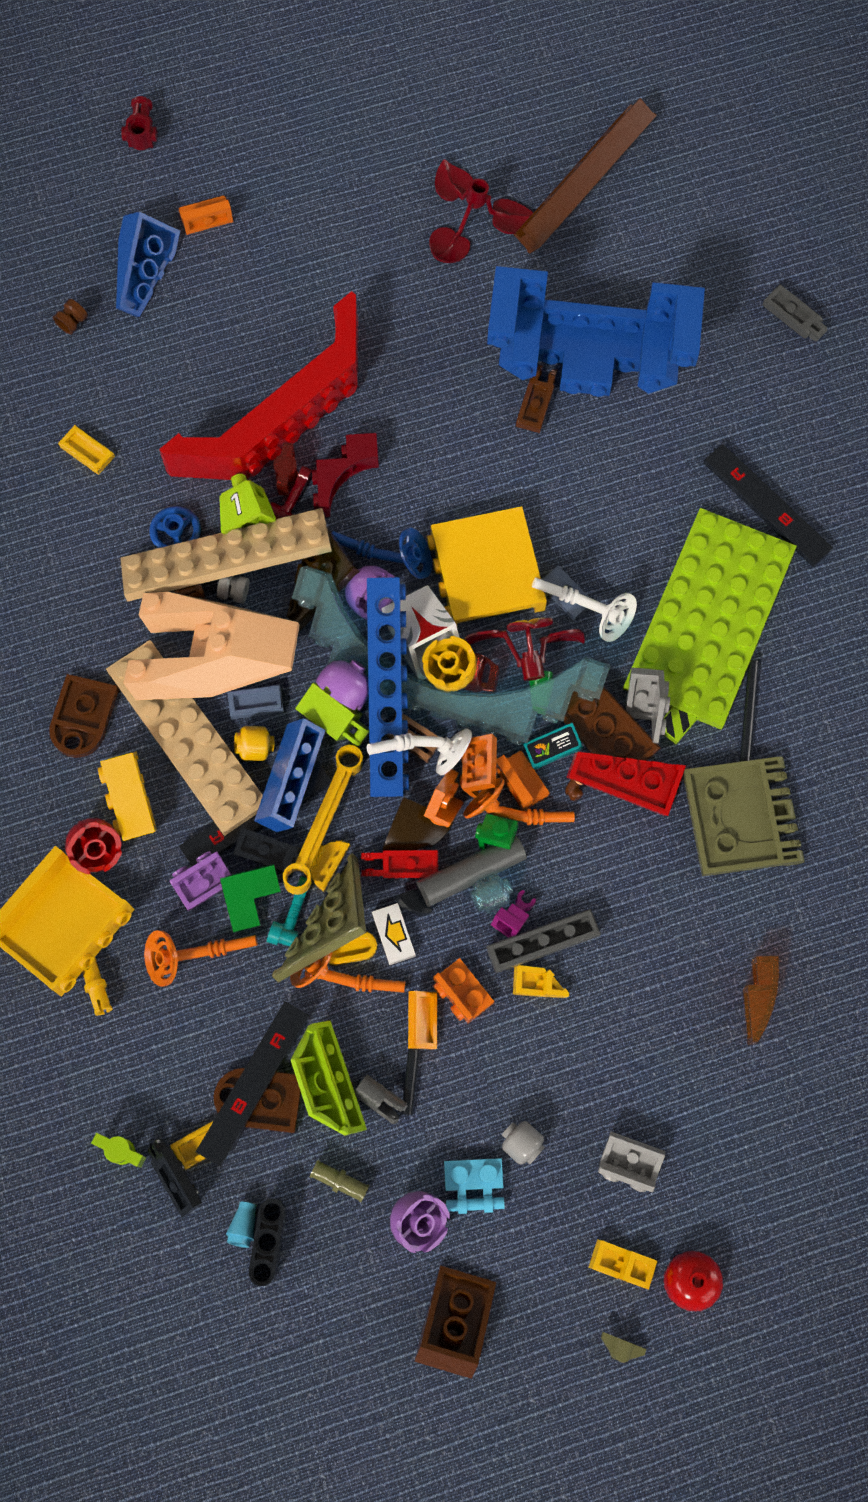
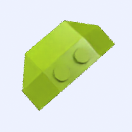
M331 1020L308 1025L291 1058L308 1115L344 1136L367 1130Z

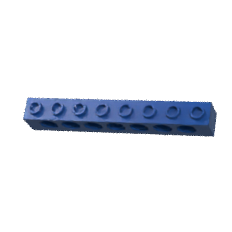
M400 577L367 578L369 744L381 742L386 734L397 736L408 733V720H403L402 709H408L407 693H402V682H407V665L402 666V655H407L406 638H401V628L406 627V611H401V600H406V585L400 584ZM384 599H391L395 604L393 611L390 613L381 612L379 609L380 602ZM384 626H391L395 630V636L389 641L380 638V630ZM385 653H391L395 656V664L390 668H384L380 664V658ZM383 681H394L396 690L392 695H384L381 692L380 687ZM385 707L395 709L396 718L393 722L387 723L382 720L381 712ZM391 750L370 755V797L404 796V790H409V774H403V763H408V750L400 752ZM386 761H392L397 766V773L392 777L385 776L382 772V765Z

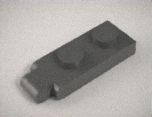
M781 284L762 304V306L805 339L809 336L812 340L818 341L828 331L827 327L822 323V317Z

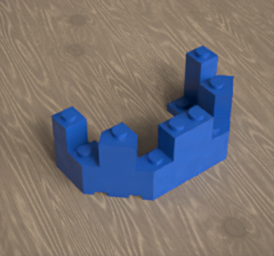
M496 266L487 344L501 348L499 366L521 380L536 376L538 361L550 365L559 363L562 364L560 391H566L569 394L587 393L601 397L604 395L610 396L613 369L626 373L639 371L637 386L649 394L676 385L679 366H696L700 353L705 288L652 282L646 310L545 300L548 271Z

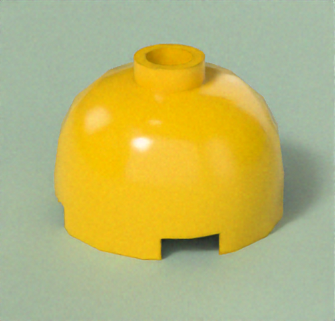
M450 636V638L440 641H433L426 648L422 657L423 670L428 681L437 689L446 692L458 691L466 687L473 680L476 673V657L471 646L464 639Z

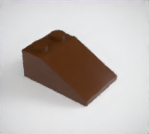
M440 1265L414 1362L472 1379L480 1360L496 1282Z

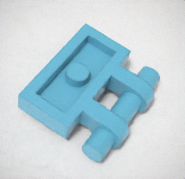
M502 1158L444 1161L445 1190L457 1191V1199L446 1200L449 1212L458 1211V1214H467V1211L484 1210V1213H493L494 1209H505L504 1197L492 1198V1189H503ZM483 1189V1198L466 1199V1190Z

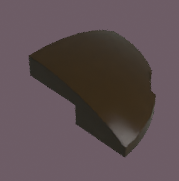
M403 797L382 851L418 850L428 845L433 847L446 836L453 822L449 827L436 825L424 816L427 807Z

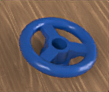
M167 507L158 512L152 519L149 529L150 538L157 548L168 546L159 539L157 530L166 532L172 537L174 544L181 543V535L184 528L192 522L193 534L188 541L198 539L201 534L200 521L191 510L185 507ZM178 526L176 530H171L172 527Z

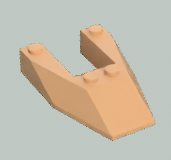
M171 592L144 593L139 616L150 633L194 631L189 657L128 660L123 683L135 700L213 697L292 671L300 625L296 621Z

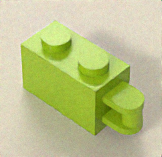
M316 682L312 683L295 709L314 724L325 729V732L336 741L347 738L353 744L360 746L369 733V728L359 721L362 713L357 708L353 710L332 698L327 686L322 690ZM355 726L358 730L355 734H352L351 730Z

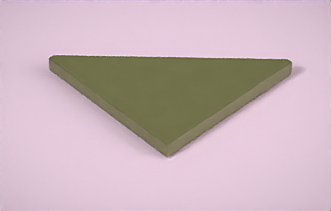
M353 853L347 857L348 864L341 875L337 873L326 890L328 895L321 906L316 905L306 921L308 926L299 939L296 937L284 955L287 958L283 965L274 970L272 977L277 982L286 979L366 933L359 862Z

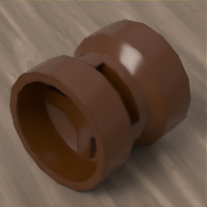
M68 299L64 304V309L57 311L52 318L60 329L72 335L77 329V324L83 322L88 317V314L78 302Z

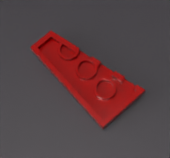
M575 752L566 778L660 815L668 816L686 765Z

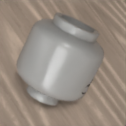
M522 1121L518 1125L512 1122L502 1134L505 1138L502 1143V1149L520 1165L526 1162L531 1164L545 1148L542 1145L544 1141L543 1135L527 1121Z

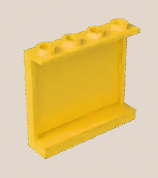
M522 506L431 525V535H427L429 550H434L436 558L432 559L435 574L440 573L442 582L438 583L441 598L446 597L448 606H444V608L452 617L456 626L461 622L528 608H534L535 613L545 611L547 602L545 593L532 588L534 578L541 579Z
M54 846L0 909V947L62 997L64 993L69 992L74 987L79 975L91 967L95 956L100 950L111 943L116 931L121 926L127 924L132 916L131 913L135 909L125 899L120 898L91 874L77 871L70 864L68 856L57 846Z

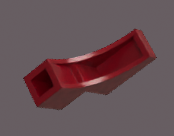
M376 433L346 435V444L341 445L342 458L316 460L317 470H312L313 485H318V493H313L314 509L322 508L325 518L331 517L333 499L343 483L361 471L379 468Z

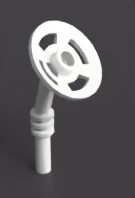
M536 577L532 583V588L555 595L561 601L564 600L566 603L570 601L572 605L577 603L602 614L599 633L600 637L607 642L618 639L627 630L636 612V598L630 593L621 594L611 604L606 605L580 594L577 589L574 591L571 587L568 589V586L565 585L561 587ZM605 629L613 630L609 633H605Z
M467 728L463 729L451 739L448 737L416 736L407 733L397 735L391 740L368 744L367 752L369 755L391 750L405 751L413 749L414 746L438 747L437 750L441 753L437 760L436 773L444 775L458 763L465 753L472 738V731ZM447 759V762L441 765L442 760L444 761Z

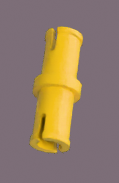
M95 957L91 967L84 970L82 974L86 983L84 986L85 992L90 995L95 1015L100 1016L105 1014L104 1010L107 1013L112 1011V1006L105 990L107 987L106 981L101 977Z

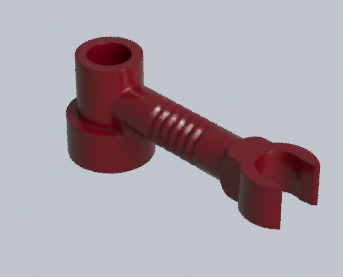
M302 466L284 505L281 506L274 502L270 504L276 519L294 515L291 512L312 476L311 469Z

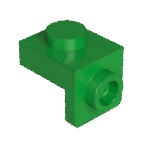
M486 813L483 823L478 824L475 838L479 841V849L483 850L489 844L510 850L518 829V821Z

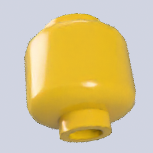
M243 726L239 732L235 733L234 751L244 761H264L267 759L269 752L274 751V736H269V731L264 726Z

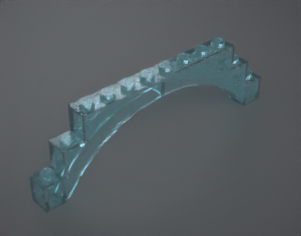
M309 566L301 567L292 599L298 600V605L305 608L314 609V606L317 607L308 637L315 639L314 643L322 647L329 648L330 645H333L328 664L339 660L349 663L352 660H356L366 668L364 673L368 676V640L361 634L346 611L332 574ZM381 656L380 664L382 667L390 668L394 665V663ZM584 657L553 678L527 688L500 693L446 692L407 673V682H402V693H407L409 709L421 711L422 708L431 711V716L443 720L449 717L457 720L456 724L471 728L473 725L482 728L481 732L484 734H493L494 736L500 734L506 736L507 741L522 745L523 742H529L538 713L543 715L542 719L552 723H557L558 720L564 721L574 691L578 692V697L588 701H593L594 698L600 699L611 665ZM383 681L380 687L381 692L384 695H392L396 690L394 681Z

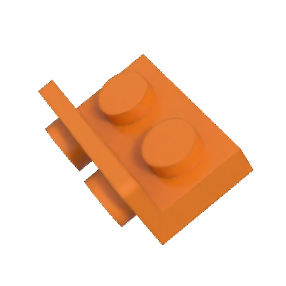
M493 734L472 737L468 748L461 757L462 774L459 779L460 786L472 798L479 796V790L496 787L497 738Z
M453 769L444 775L435 788L424 814L425 817L439 826L449 827L464 803L454 797L460 784L456 783L459 772Z
M460 958L440 974L434 975L433 980L435 984L433 988L442 999L447 997L453 1004L450 1009L459 1021L464 1019L469 1024L494 1004V1000Z

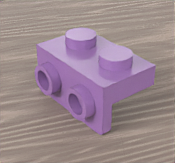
M208 851L196 859L197 864L188 869L187 866H184L172 874L174 878L169 882L188 912L221 892L223 889L220 878L231 875L218 852L211 854Z

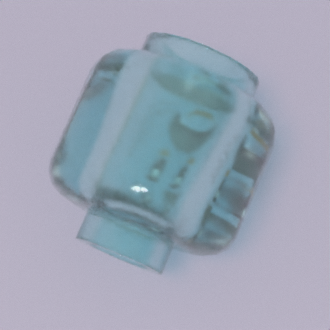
M491 874L476 881L473 884V891L470 892V895L479 912L483 910L487 914H492L500 910L501 907L505 908L510 904L509 894L513 893V889L507 878L501 879L499 875Z

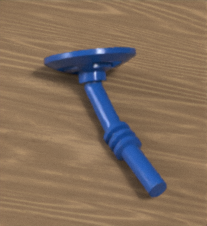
M407 528L402 531L399 539L400 553L375 548L374 544L370 546L369 542L365 544L364 540L357 541L335 531L332 532L340 545L356 551L357 555L362 553V557L367 555V559L376 558L404 563L409 572L419 579H424L431 573L432 556L429 546L422 534L414 528ZM407 536L406 543L403 545V540ZM422 563L423 568L422 571L419 573L416 567H418L419 564Z

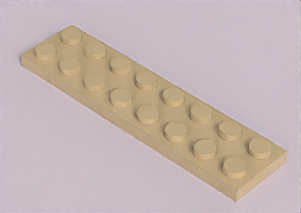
M320 508L279 518L275 522L268 524L258 523L234 529L227 534L218 533L121 557L124 596L128 602L143 598L144 593L169 592L332 552L323 509Z
M151 640L106 668V670L225 836L257 814L263 794L193 698L135 700L123 683L128 660L163 658Z

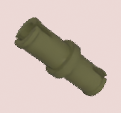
M317 1160L309 1176L332 1187V1191L336 1193L340 1191L359 1200V1202H362L369 1187L368 1184H364L346 1175L347 1171L342 1169L340 1172Z

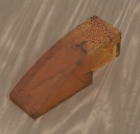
M756 956L751 961L753 985H747L743 989L748 1045H754L759 1042L771 1017L778 990L779 956Z

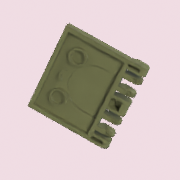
M783 757L684 770L683 778L702 877L776 866H791L805 862L802 850L782 852L801 847L799 840L780 842L779 834H791L798 831L796 823L777 825V823L796 819L792 799L772 801V799L791 795L790 789L785 787L778 789L769 788V783L781 782L787 779L785 772H776L785 769Z

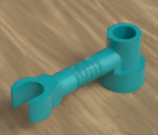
M300 876L297 887L302 886L307 881V878ZM307 891L300 895L294 894L285 923L281 924L273 921L266 942L274 945L280 943L290 947L294 939L298 938L299 932L294 931Z

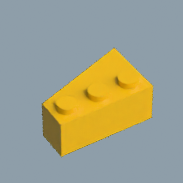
M137 751L100 761L102 767L98 768L101 783H106L109 793L105 794L109 810L114 809L116 820H113V826L119 836H122L123 841L157 831L150 801L144 787L143 774L140 773L137 760L139 758Z

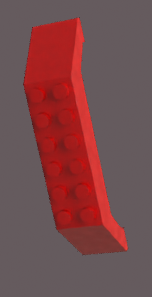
M351 291L333 306L336 331L335 342L220 437H182L178 433L163 445L159 451L166 472L171 477L231 480L232 476L236 474H244L247 479L251 476L254 477L267 462L278 458L286 446L297 442L304 431L315 427L322 416L334 411L341 400L352 396L358 387V313L356 294Z

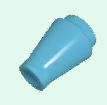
M249 1202L239 1203L238 1210L226 1233L228 1236L227 1243L238 1247L250 1248L251 1241H254L255 1211L257 1205Z

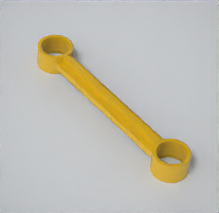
M345 745L337 751V770L296 862L287 866L283 872L284 886L291 894L300 895L310 888V869L351 776L359 773L363 767L362 752L354 745ZM345 754H354L358 757L359 762L353 767H345L340 763V758ZM301 871L307 876V881L302 886H291L287 882L288 876L292 872Z

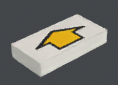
M398 903L373 911L372 915L389 965L416 957Z

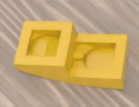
M597 1239L588 1268L649 1290L657 1261Z

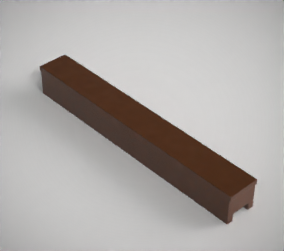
M641 98L633 105L630 104L515 232L514 236L527 249L529 254L539 249L657 116Z

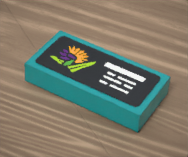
M573 723L523 744L534 770L584 749Z

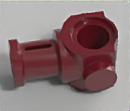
M136 96L131 100L133 114L126 119V125L121 128L122 141H127L129 147H133L136 150L153 148V142H157L158 138L157 127L152 126L153 120L149 117L153 103L150 99L143 96Z

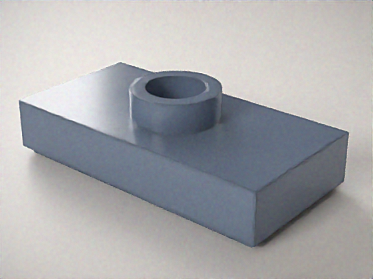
M559 566L541 579L561 587L564 585L568 586V589L571 587L573 591L577 589L580 594L589 597ZM547 593L573 621L588 610V608L577 603L572 605L570 601L566 603L564 600H559V597Z

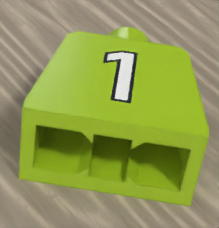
M244 474L232 476L233 488L220 495L221 533L227 534L231 530L258 523L268 524L275 522L276 517L264 489L251 480H247Z

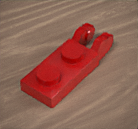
M438 850L383 851V853H361V859L365 861L383 859V870H361V876L425 878L438 872Z

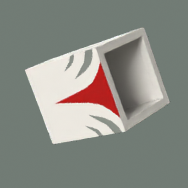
M428 585L407 595L406 600H401V611H406V627L401 628V638H406L407 655H404L419 682L427 678L422 662L426 648L435 640L448 639L450 636L460 638L456 623ZM394 602L381 608L382 612H392L395 606ZM387 626L392 636L394 637V628L391 626Z

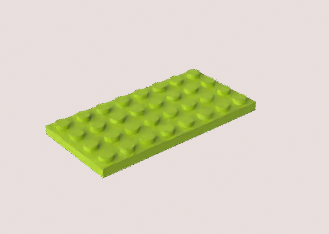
M699 509L632 668L664 670V681H669V709L674 707L698 717L697 720L722 730L797 547L796 545L705 509ZM630 673L623 687L625 691H628Z

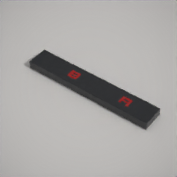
M724 444L720 445L704 460V464L786 542L796 545L795 551L812 567L816 566L832 551L833 547Z
M318 760L314 763L302 803L330 786L331 779ZM255 815L224 836L217 825L213 824L179 845L190 865L194 866L197 864L196 859L204 853L210 851L211 854L218 852L220 855L236 845L242 828L257 832L265 826L254 821Z
M284 1001L197 1148L196 1153L222 1167L310 1017L307 1013Z

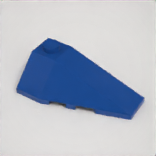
M141 212L123 216L118 239L116 309L140 317L153 294V288L157 281L162 279L165 267L176 254L180 230Z

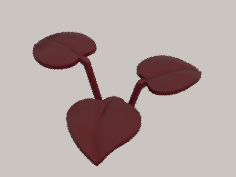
M444 159L436 172L435 190L442 199L449 202L455 201L458 198L461 200L466 198L468 207L457 233L447 227L434 230L429 239L430 250L433 257L443 263H456L464 259L470 250V242L460 235L471 209H478L485 203L487 204L489 214L494 215L492 219L494 227L505 234H515L533 212L527 207L509 199L496 200L492 208L491 196L487 195L489 191L488 183L483 179L473 180L466 171Z
M534 618L529 621L521 620L507 625V630L510 632L526 631L528 652L522 653L523 658H520L507 631H478L464 638L469 645L486 639L504 638L517 661L518 668L522 667L524 681L538 680L545 677L543 664L545 663L547 643L561 641L585 643L583 631L568 629L540 638V655L538 651H533L531 629L553 624L552 618Z

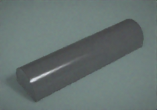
M515 835L510 850L491 845L416 883L427 907H430L526 860V852L521 841Z
M589 909L488 945L487 952L495 973H499L600 937L601 933L593 913Z

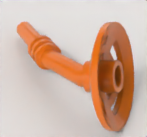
M502 777L496 779L495 788L482 790L479 796L469 803L463 813V816L468 819L486 811L488 814L491 813L495 816L525 822L527 825L532 823L533 825H537V823L543 825L544 822H574L575 820L574 811L544 812L543 809H539V811L537 809H533V811L527 809L525 812L499 806L500 802L497 798L505 783Z
M163 930L153 931L146 941L144 952L145 965L151 980L156 985L161 987L168 986L176 976L178 961L205 956L214 958L215 954L219 957L221 953L224 956L230 951L258 946V940L256 935L228 941L220 939V942L215 940L214 944L210 941L208 945L176 951L174 942L169 934ZM161 937L165 938L166 941L157 942ZM171 974L169 978H164V975Z
M333 952L303 968L305 969L304 978L300 979L303 969L290 976V982L296 988L304 987L315 979H322L355 988L356 991L362 989V992H365L366 989H368V992H372V990L405 992V981L374 979L371 975L369 978H367V975H364L362 978L361 974L355 977L328 970L327 965Z

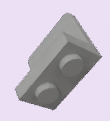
M631 667L625 710L634 719L651 720L652 742L659 743L660 735H665L666 719H664V715L669 712L670 697H668L669 681H664V670Z

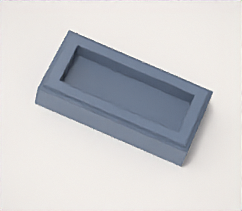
M280 684L227 692L231 719L284 712Z

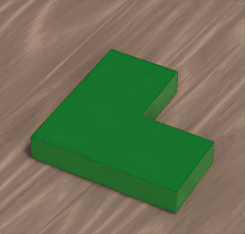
M274 864L220 878L233 932L260 926L254 899L281 892Z

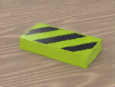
M672 707L664 716V719H666L664 736L677 745L697 721L698 717Z

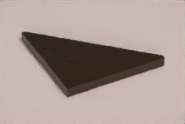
M328 527L332 552L303 558L301 564H298L294 581L296 589L294 598L291 597L287 618L299 623V632L360 572Z

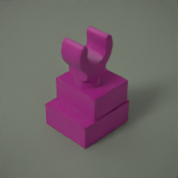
M524 890L518 893L515 905L512 903L507 911L501 907L491 923V926L508 938L519 934L529 917L526 912L530 911L536 902V899L533 898L530 903H524L521 899L525 892Z

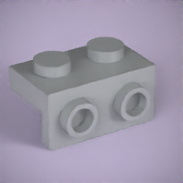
M610 1131L599 1162L598 1173L602 1174L609 1181H622L630 1184L633 1189L639 1192H654L656 1179L665 1157V1151Z

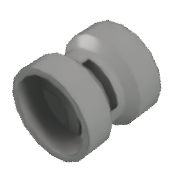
M230 576L219 579L217 598L224 600L232 598L235 602L244 604L249 591V578H234Z

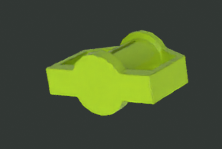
M96 1133L91 1144L104 1150L106 1159L119 1165L131 1163L141 1168L147 1158L135 1152L133 1143L123 1137L116 1136L109 1139Z

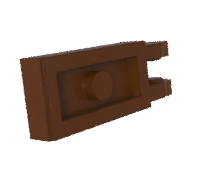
M537 364L536 376L529 380L516 421V427L537 433L541 432L554 391L558 370L552 368L548 376V382L539 381L543 372L542 365Z

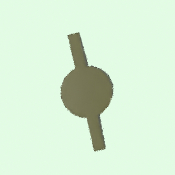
M602 1332L601 1339L614 1360L625 1363L645 1355L647 1349Z

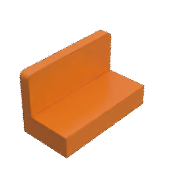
M225 196L179 208L186 235L233 222L231 207Z
M518 751L509 758L503 755L497 759L496 772L505 780L504 784L522 811L527 810L549 796L548 789L522 751Z

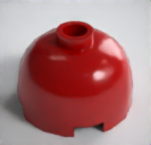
M87 818L79 821L70 829L66 836L65 850L70 864L77 871L85 874L101 870L104 872L108 871L118 862L122 854L121 840L117 830L109 822L100 818Z
M685 1251L676 1255L668 1264L664 1272V1288L668 1298L678 1307L686 1311H703L710 1308L719 1299L723 1289V1275L718 1264L710 1256L699 1251Z

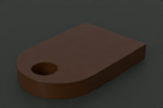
M66 674L49 727L51 741L58 751L68 757L81 758L92 754L99 748L104 739L119 692L118 686ZM72 737H78L80 739L79 746L75 749H68L66 747L67 741Z
M245 1068L234 1069L226 1073L217 1083L214 1091V1105L218 1113L224 1104L221 1100L222 1091L226 1088H233ZM276 1073L245 1128L295 1134L301 1091L295 1074Z

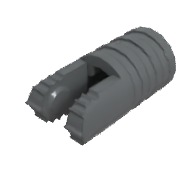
M368 1074L355 1090L357 1099L391 1124H396L399 1120V1115L391 1107L400 1112L405 1111L408 1107L407 1102Z

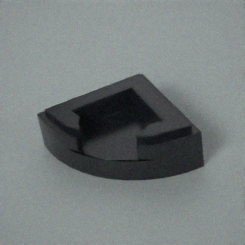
M419 888L398 894L395 897L400 907L415 913L416 916H428L432 913L431 908L427 907Z

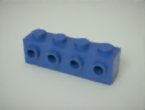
M304 718L287 724L254 820L255 822L275 832L294 827L325 729Z

